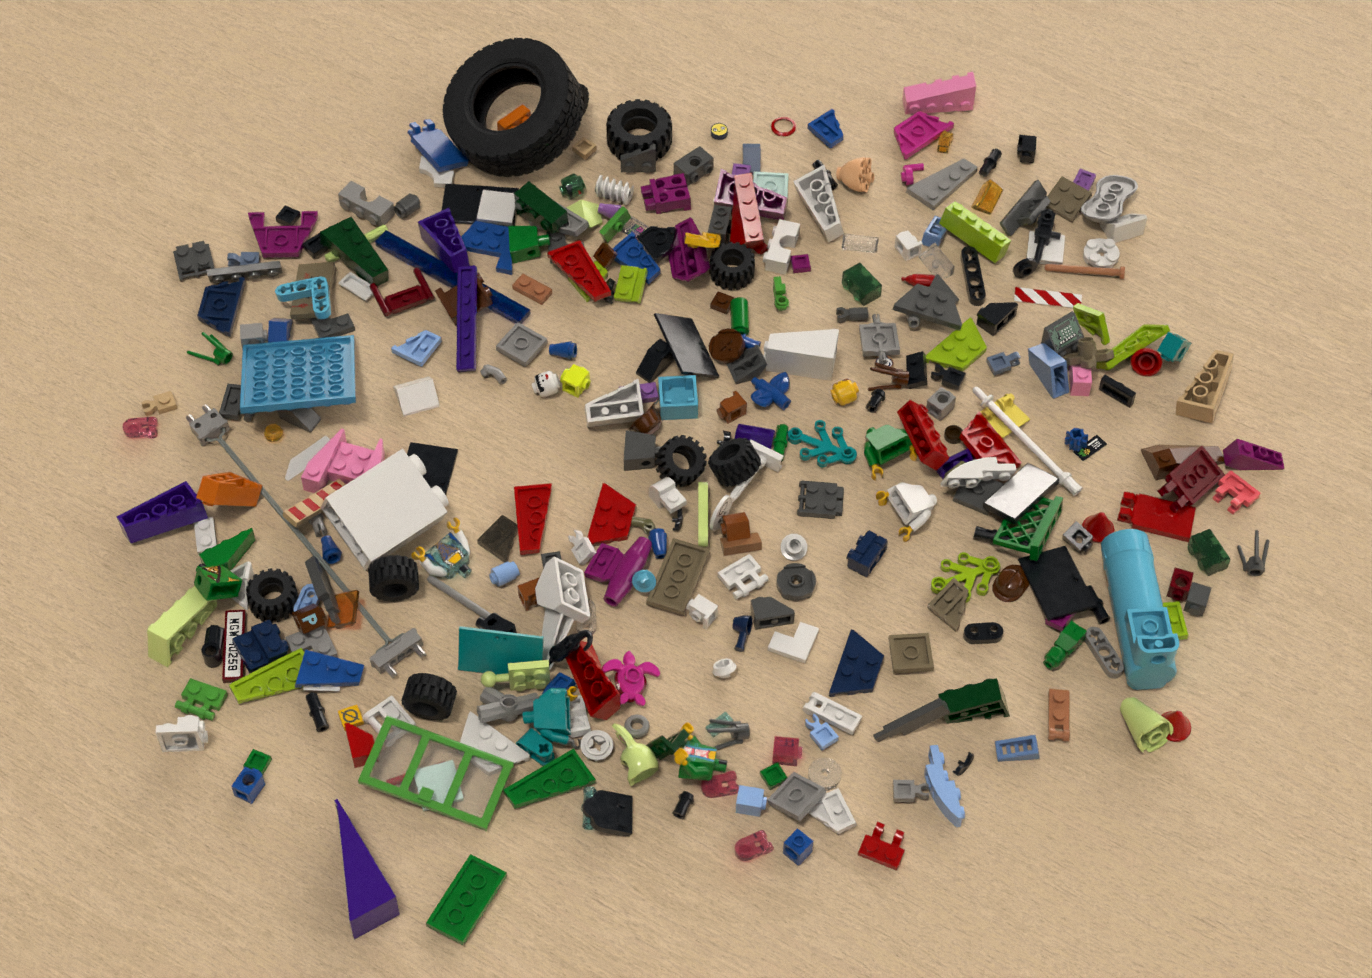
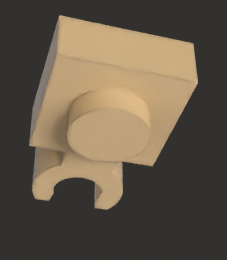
M172 391L153 396V401L145 400L141 402L143 409L149 407L144 410L145 416H150L155 411H158L160 415L177 409Z

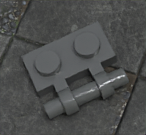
M227 384L219 411L223 418L239 419L241 414V385ZM244 413V421L250 422L255 413Z

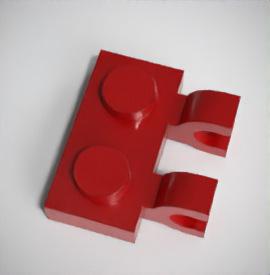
M877 821L872 836L865 834L858 851V856L897 871L905 849L900 848L905 832L897 829L892 843H887L880 840L884 833L885 824Z

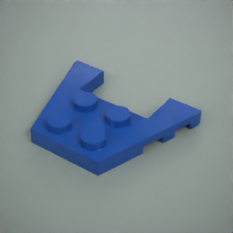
M475 221L461 236L468 252L499 257L496 272L512 275L508 227Z

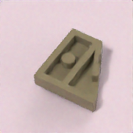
M953 578L927 605V608L956 632L969 590Z

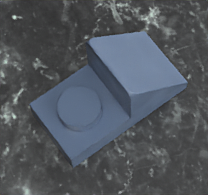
M743 144V165H750V172L752 174L760 172V144Z

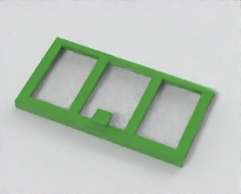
M387 715L358 779V783L487 831L511 770L514 767V762Z

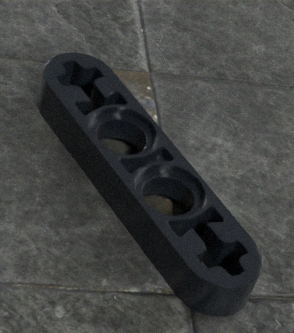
M966 246L961 250L960 259L968 299L972 305L981 306L985 302L986 292L978 253L974 247ZM974 267L976 268V270L969 271L967 268ZM973 280H974V281L979 282V284H978V285H972V284L970 283V281H973Z

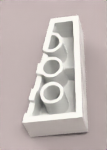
M825 165L793 181L798 195L827 241L830 242L843 235V228Z

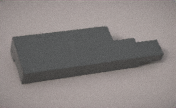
M312 556L305 561V565L317 598L324 603L331 621L337 625L341 622L338 616L340 612L325 569L319 564L318 559Z
M938 698L884 725V730L873 736L877 742L888 737L891 738L899 733L905 736L949 714L950 711L947 703Z

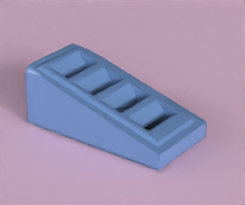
M934 216L923 234L921 241L923 245L933 249H938L947 232V229L939 224L941 217Z
M1036 735L995 741L998 761L1040 759ZM1027 745H1031L1032 750L1028 751ZM1011 746L1015 747V753H1011ZM1019 746H1023L1024 751L1020 752ZM1002 747H1006L1007 754L1003 755Z

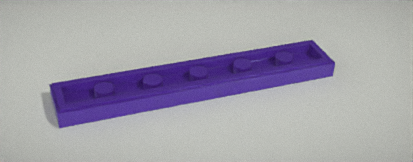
M473 265L458 267L457 372L476 371L477 267Z

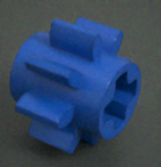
M1073 428L1070 432H1066L1064 444H1069V450L1079 451L1082 447H1087L1088 434H1084V429Z

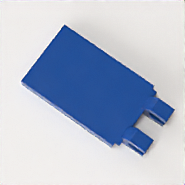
M424 120L423 123L427 126L422 127L423 132H421V128L416 122L409 123L412 129L408 130L407 133L411 137V142L438 172L468 165L469 160L441 129L435 128V123L432 120Z

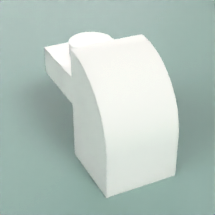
M665 477L649 487V497L659 509L665 507L671 514L687 505V500L676 489L675 482L669 477Z

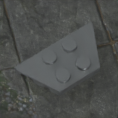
M916 284L894 304L892 309L959 331L962 327L953 295L924 285Z

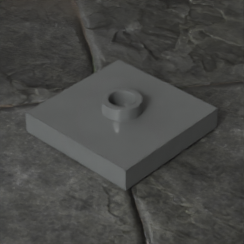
M991 479L989 481L981 480L973 488L959 486L953 501L989 515L990 511L983 508V502L995 493L1003 483Z

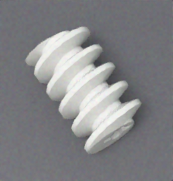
M600 175L595 185L597 197L603 196L604 199L616 200L617 203L623 201L624 205H628L632 199L634 185L629 188V183L626 182L625 186H622V181L620 180L616 184V179H613L610 183L609 177H606L603 181V175Z

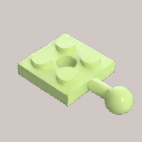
M549 660L508 663L509 673L496 675L492 671H486L481 676V683L485 687H492L496 682L509 681L510 691H524L534 688L544 689L550 683Z

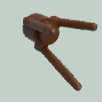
M877 362L875 366L883 369L870 368L871 371L892 375L891 381L895 384L869 387L868 391L876 389H901L902 386H907L908 371Z

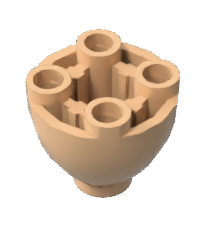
M855 158L844 166L838 167L836 171L837 180L842 181L848 188L854 191L868 192L870 183L874 182V173L871 172V158Z

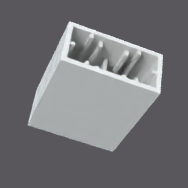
M404 449L399 450L327 496L321 506L325 515L365 571L368 570L369 565L374 560L391 555L441 522L447 514L445 507L449 505L445 493L438 486L430 488L423 478V475L426 474L423 462L415 454L408 456Z

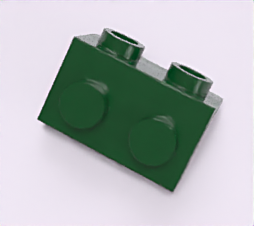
M682 729L667 739L661 735L649 742L647 746L654 752L656 758L661 760L674 754L679 748H683L687 743L685 739L690 734L685 729Z

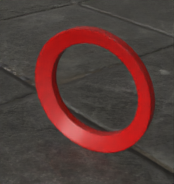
M779 117L773 120L771 130L774 134L781 137L790 136L796 131V123L788 117ZM778 120H788L793 124V128L788 132H780L775 129V123Z

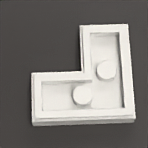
M800 622L794 638L775 631L769 643L768 651L806 663L819 628Z

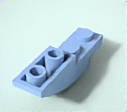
M931 745L928 753L930 764L925 766L924 771L926 783L929 784V792L943 815L955 827H960L962 819H965L964 807L959 804V800H961L960 789L956 788L954 780L948 781L947 770H943L942 765L944 764L943 752H939L938 745Z

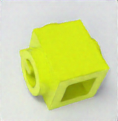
M575 364L569 369L566 368L560 378L562 390L579 398L582 392L590 386L589 371Z

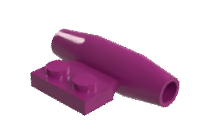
M639 537L625 554L619 548L603 543L600 544L596 554L584 571V575L586 578L601 583L609 581L603 598L608 605L616 607L632 589V577L636 572L643 570L652 547V542L645 537Z

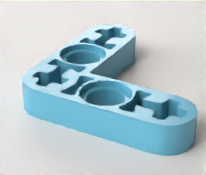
M321 276L279 285L275 289L277 299L281 302L312 296L313 310L316 318L326 319L331 315L329 285L325 277ZM300 288H306L305 290L298 291ZM325 296L323 299H317L318 297Z

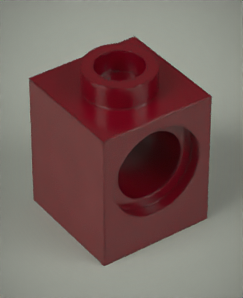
M1175 567L1166 597L1186 602L1194 572Z

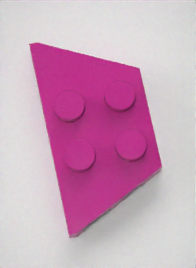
M918 111L894 127V135L904 159H908L953 129L954 122L949 121V123L939 121V117L930 116Z

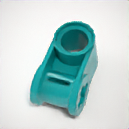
M530 728L516 742L517 746L530 754V757L542 766L555 759L551 742L542 737L533 728Z

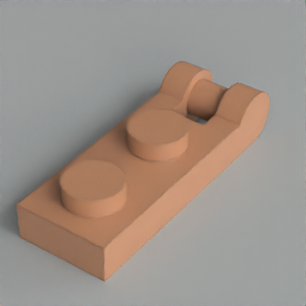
M1049 689L1048 740L1062 739V741L1069 742L1070 690Z

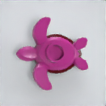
M627 651L624 654L623 663L618 659L607 661L602 666V671L604 673L616 672L614 681L618 692L621 694L620 705L635 701L637 705L644 706L646 702L642 696L646 688V677L644 674L659 677L660 671L651 662H643L639 666H635V657L631 651Z

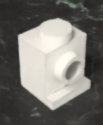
M907 230L896 235L894 247L904 260L908 261L921 255L923 243L921 241L918 242L916 237L912 236Z
M700 594L695 599H691L686 606L691 618L696 622L703 623L705 630L718 616V606Z

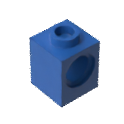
M244 767L231 786L234 796L252 804L265 786L263 774L255 768L251 770Z
M797 828L784 842L783 854L799 866L812 853L814 841Z

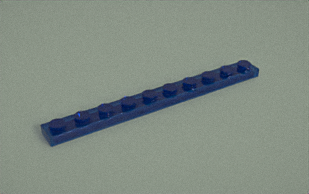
M386 230L375 241L377 247L409 265L419 268L420 271L451 288L457 286L458 272L454 274L442 260ZM488 286L493 295L490 297L493 304L487 307L514 323L519 322L520 324L531 314L529 308Z

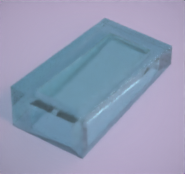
M726 711L716 718L733 721ZM710 723L705 729L728 728L730 726ZM710 733V734H711V736L714 738V737L717 736L719 733Z

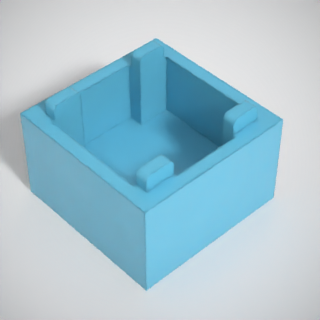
M696 375L658 377L661 420L698 419Z

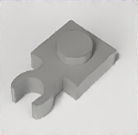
M893 780V801L914 802L915 797L928 799L929 793H923L921 790H928L929 784L922 783L915 786L914 780Z

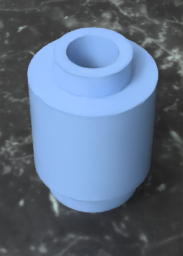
M507 561L492 568L489 578L493 585L496 584L499 587L515 580L520 573L514 561Z

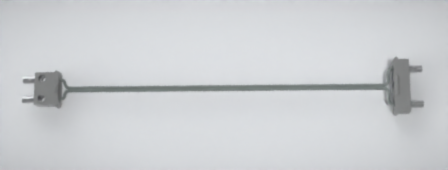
M207 404L202 406L205 414L196 420L191 414H189V417L188 415L186 416L191 431L198 438L201 446L218 441L251 481L259 483L222 439V436L230 429L227 419H224L215 408L211 410ZM262 486L261 494L311 554L318 559L322 567L386 642L385 645L380 647L370 657L371 666L375 667L380 674L387 671L394 678L397 672L392 666L414 651L420 658H423L426 653L421 648L423 642L416 628H412L408 632L401 633L394 639H390L300 530L283 517V510Z

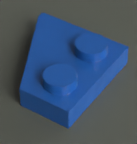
M833 108L808 123L807 129L829 148L843 141L844 135L839 128L840 124L836 120Z

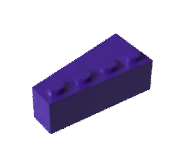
M449 208L418 221L421 239L454 274L458 272V267L470 266L466 247Z
M187 481L116 516L123 534L130 543L208 519L202 501L196 498L197 494Z

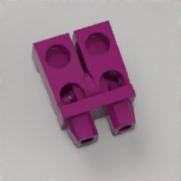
M684 173L656 180L649 179L650 185L641 186L642 198L652 197L644 199L646 211L655 210L656 214H661V212H669L679 208H683L684 211L691 210V198Z

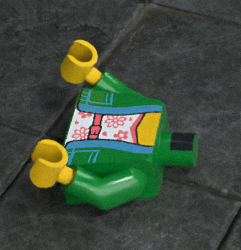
M686 722L680 730L685 729L690 734L687 737L688 740H685L687 743L683 748H679L674 753L675 762L680 765L678 778L709 781L712 779L713 771L725 773L727 760L716 759L717 749L701 744L695 735H691L694 731L693 726Z

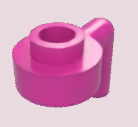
M924 164L904 165L903 172H901L902 182H905V185H913V171L924 170Z

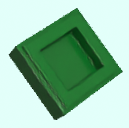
M253 749L243 767L251 770L255 768L264 774L272 757Z
M778 762L760 771V776L769 790L780 786L788 778Z

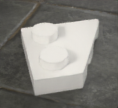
M839 788L826 793L808 812V814L836 834L857 826Z

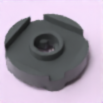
M791 563L784 566V569L777 574V589L786 600L807 599L812 596L815 589L816 576L812 570L810 571L806 568V565ZM794 579H797L798 582H801V583H799V584L796 585V584H793L792 582L794 581Z

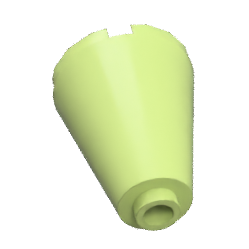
M1135 697L1126 698L1122 701L1120 706L1121 714L1140 751L1144 752V750H1147L1148 752H1153L1162 747L1168 741L1166 739L1168 734L1172 735L1173 726L1170 721Z

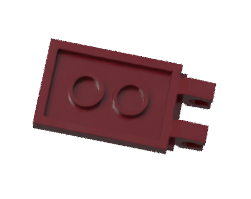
M1201 445L1165 476L1167 483L1157 491L1161 497L1172 490L1175 492L1178 499L1169 506L1175 512L1184 505L1186 507L1192 506L1225 474Z

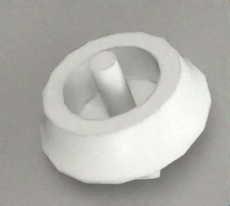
M729 658L718 660L713 665L712 673L719 678L731 677L730 674L735 671L736 664Z

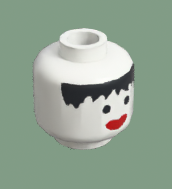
M552 371L537 374L534 378L535 382L532 383L535 394L539 393L541 397L556 394L559 387H561L557 374H553Z

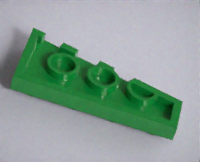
M573 748L503 789V792L514 809L595 784L596 779Z

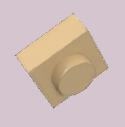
M585 137L572 146V151L583 159H587L597 150V145Z

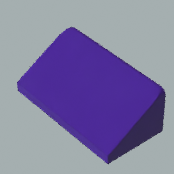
M738 424L735 439L747 438L771 449L775 430Z
M965 449L949 457L936 471L942 480L944 474L960 461L967 463L974 460L970 450Z

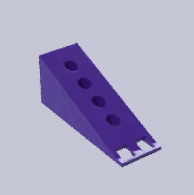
M336 799L334 802L340 826L349 921L355 940L399 916L400 913L394 892L340 802Z

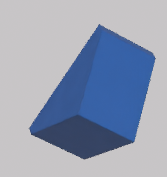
M285 318L269 320L268 343L289 341L293 320Z

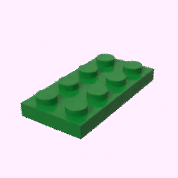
M470 854L430 915L426 926L464 945L506 879L507 872Z

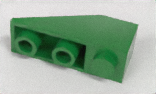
M253 529L241 531L238 535L223 540L212 548L205 549L199 554L201 563L206 566L222 565L229 571L232 570L255 542Z

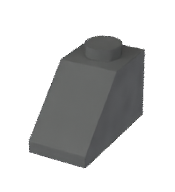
M312 408L278 410L280 419L309 433L321 421V417Z
M757 597L751 600L750 611L755 630L794 624V610L772 597Z

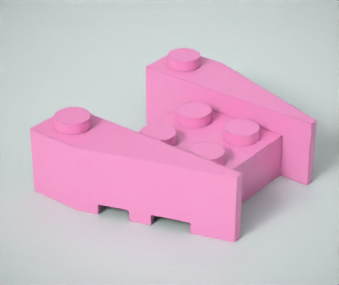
M341 428L308 462L301 476L303 490L315 493L326 487L328 480L336 481L340 479L345 484H348L384 461L385 455L383 439H379L375 450L347 443L345 430Z

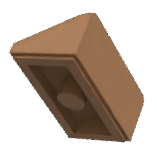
M758 532L750 533L751 538L729 542L726 537L720 538L723 555L762 550V541Z

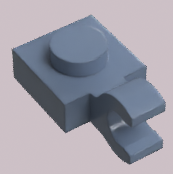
M241 252V256L235 253H228V267L259 263V252Z
M1004 352L987 357L986 362L995 376L1011 370V366L1019 365L1018 359H1021L1018 352H1013L1007 356Z

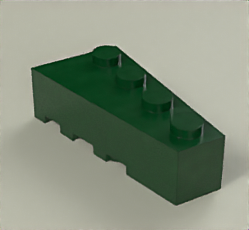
M352 217L320 231V243L324 247H328L332 254L344 261L348 268H352L361 279L369 284L375 283L377 286L388 281V268Z

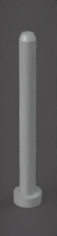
M428 576L427 581L473 612L484 618L491 614L436 577Z

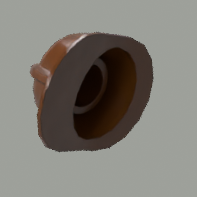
M660 398L631 425L630 431L635 429L639 433L652 435L660 428L661 417L655 409Z
M1009 565L994 580L992 591L999 600L1013 602L1022 596L1030 584L1020 565Z

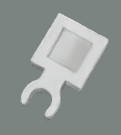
M574 530L576 537L568 536L569 541L574 544L571 550L578 563L585 565L596 554V551L589 538L583 537L581 531Z

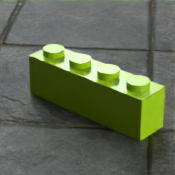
M956 201L945 208L939 222L941 226L968 245L974 247L994 263L1005 256L1011 240L1003 233L997 231L990 224Z

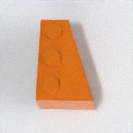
M232 472L206 475L202 477L196 498L202 500V503L207 506L256 507L263 485Z

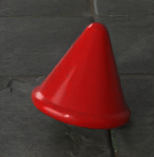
M1150 348L1140 349L1131 357L1132 369L1141 376L1155 375L1160 371L1163 364L1160 354Z
M1104 512L1091 515L1082 523V526L1093 536V542L1101 543L1106 536L1115 531L1113 523Z
M1169 711L1161 715L1170 721L1173 726L1172 735L1168 734L1167 740L1180 742L1188 738L1191 733V723L1181 711Z

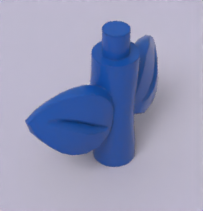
M787 372L776 375L770 382L764 379L759 380L757 377L751 380V383L755 385L757 390L751 394V399L759 406L768 407L774 402L779 408L785 410L790 405L791 400L785 395L790 386Z

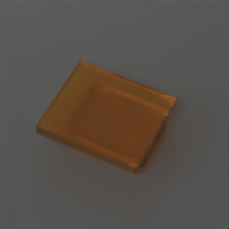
M353 590L334 595L340 609L338 616L341 622L336 625L328 616L327 628L341 629L353 626L356 623L359 591Z

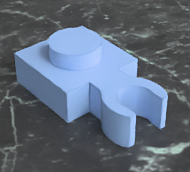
M813 714L812 719L815 721L814 723H810L805 719V726L812 730L810 737L821 750L838 741L839 736L827 722L821 725L817 715Z

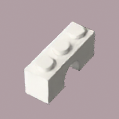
M779 219L778 225H774L772 231L773 239H769L767 246L769 250L763 256L766 271L786 275L790 264L791 250L784 249V247L795 248L800 232L799 223Z

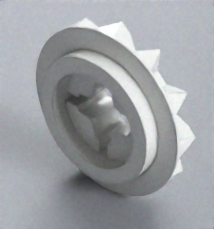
M593 730L586 733L580 744L582 754L587 759H593L595 762L601 759L605 760L607 756L611 755L613 750L611 736L601 730ZM593 740L598 745L602 744L600 746V752L596 748H593Z

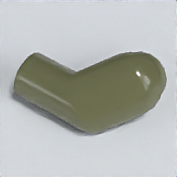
M632 517L631 526L641 527L646 534L649 535L651 530L656 529L651 519Z

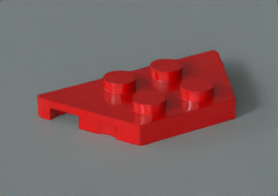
M981 412L976 414L959 436L976 459L996 457L998 464H1015L1016 468H1019L1022 464Z
M602 483L587 536L591 544L602 542L603 544H610L614 541L628 540L632 517L636 511V504L606 483Z

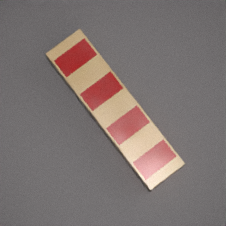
M337 479L283 511V517L294 527L300 526L323 512L321 506L325 498L346 484Z

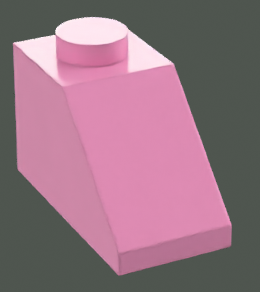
M1080 364L1068 365L1070 396H1089L1092 385L1091 368H1081Z

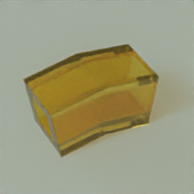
M943 130L939 137L937 152L948 154V148L953 141V133Z

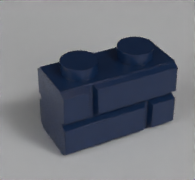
M870 530L864 536L860 535L856 542V548L850 549L846 557L848 559L847 567L864 577L869 576L887 550L888 545L887 539L877 536L876 533Z

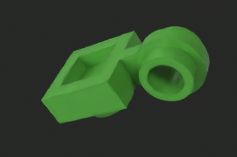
M781 276L774 277V305L777 310L784 311L789 307V300L783 296V294H786L785 283L782 284Z

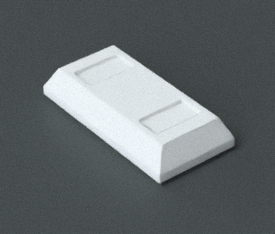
M349 272L338 283L365 301L373 295L369 287L370 284L352 272Z

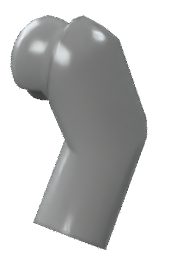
M487 364L480 370L484 377H488L490 374L493 375L500 385L507 382V378L497 367Z

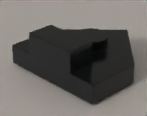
M650 226L639 234L637 238L653 260L658 263L672 252L676 229L675 227L658 228V226Z

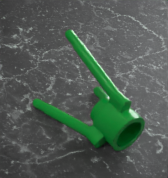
M205 332L201 333L202 336L216 347L213 352L215 358L187 351V354L214 362L218 366L221 363L224 365L228 364L233 357V353L212 334L208 336Z

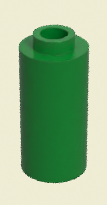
M737 297L730 302L731 329L737 330L742 335H748V300Z

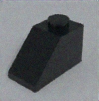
M1016 302L989 303L985 308L982 307L978 311L976 325L994 336L1016 316L1018 304Z
M660 338L647 350L636 371V374L648 383L656 379L674 362L673 355L665 341Z

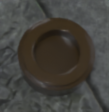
M950 425L945 429L944 438L950 444H958L961 442L959 436L963 430L957 425Z

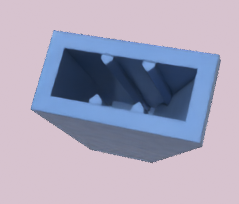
M1045 343L1028 348L1029 365L1050 396L1054 399L1069 393L1066 360Z

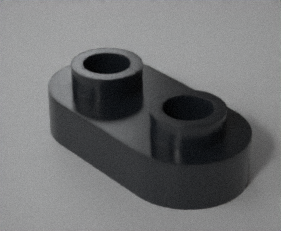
M996 622L971 623L964 628L963 638L969 644L998 643L1003 637L1004 630Z

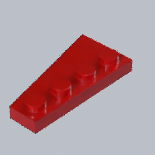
M552 483L514 487L520 555L540 553L552 492Z

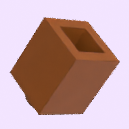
M745 512L722 516L723 523L720 524V531L722 535H725L728 542L751 538L749 520Z

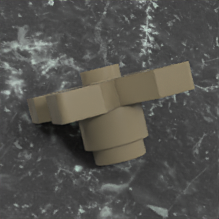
M1084 337L1078 340V353H1070L1062 357L1066 360L1067 365L1080 364L1081 368L1090 369L1097 365V361H1107L1114 358V351L1112 349L1097 350L1096 342L1093 341V338Z

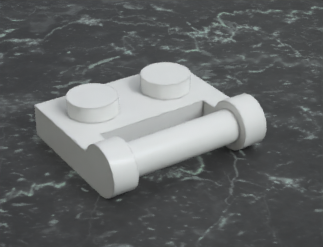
M392 695L366 712L362 717L366 724H370L378 734L382 727L376 720L378 715L384 720L388 715L416 726L414 720ZM391 726L393 732L387 735L384 745L391 747L408 732Z

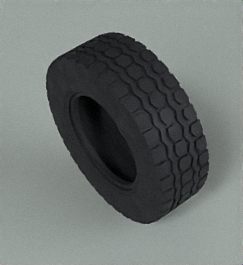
M530 38L504 39L503 41L494 42L493 45L489 44L483 47L481 51L478 50L464 62V65L458 68L457 73L453 75L450 80L451 83L448 84L446 89L447 94H445L443 100V120L450 138L471 164L481 171L494 176H523V174L533 173L534 170L538 171L544 165L550 164L563 153V150L567 149L570 141H573L583 117V95L574 74L553 48L541 41ZM524 84L541 87L540 100L535 111L522 124L502 131L486 128L488 111L493 102L503 92Z

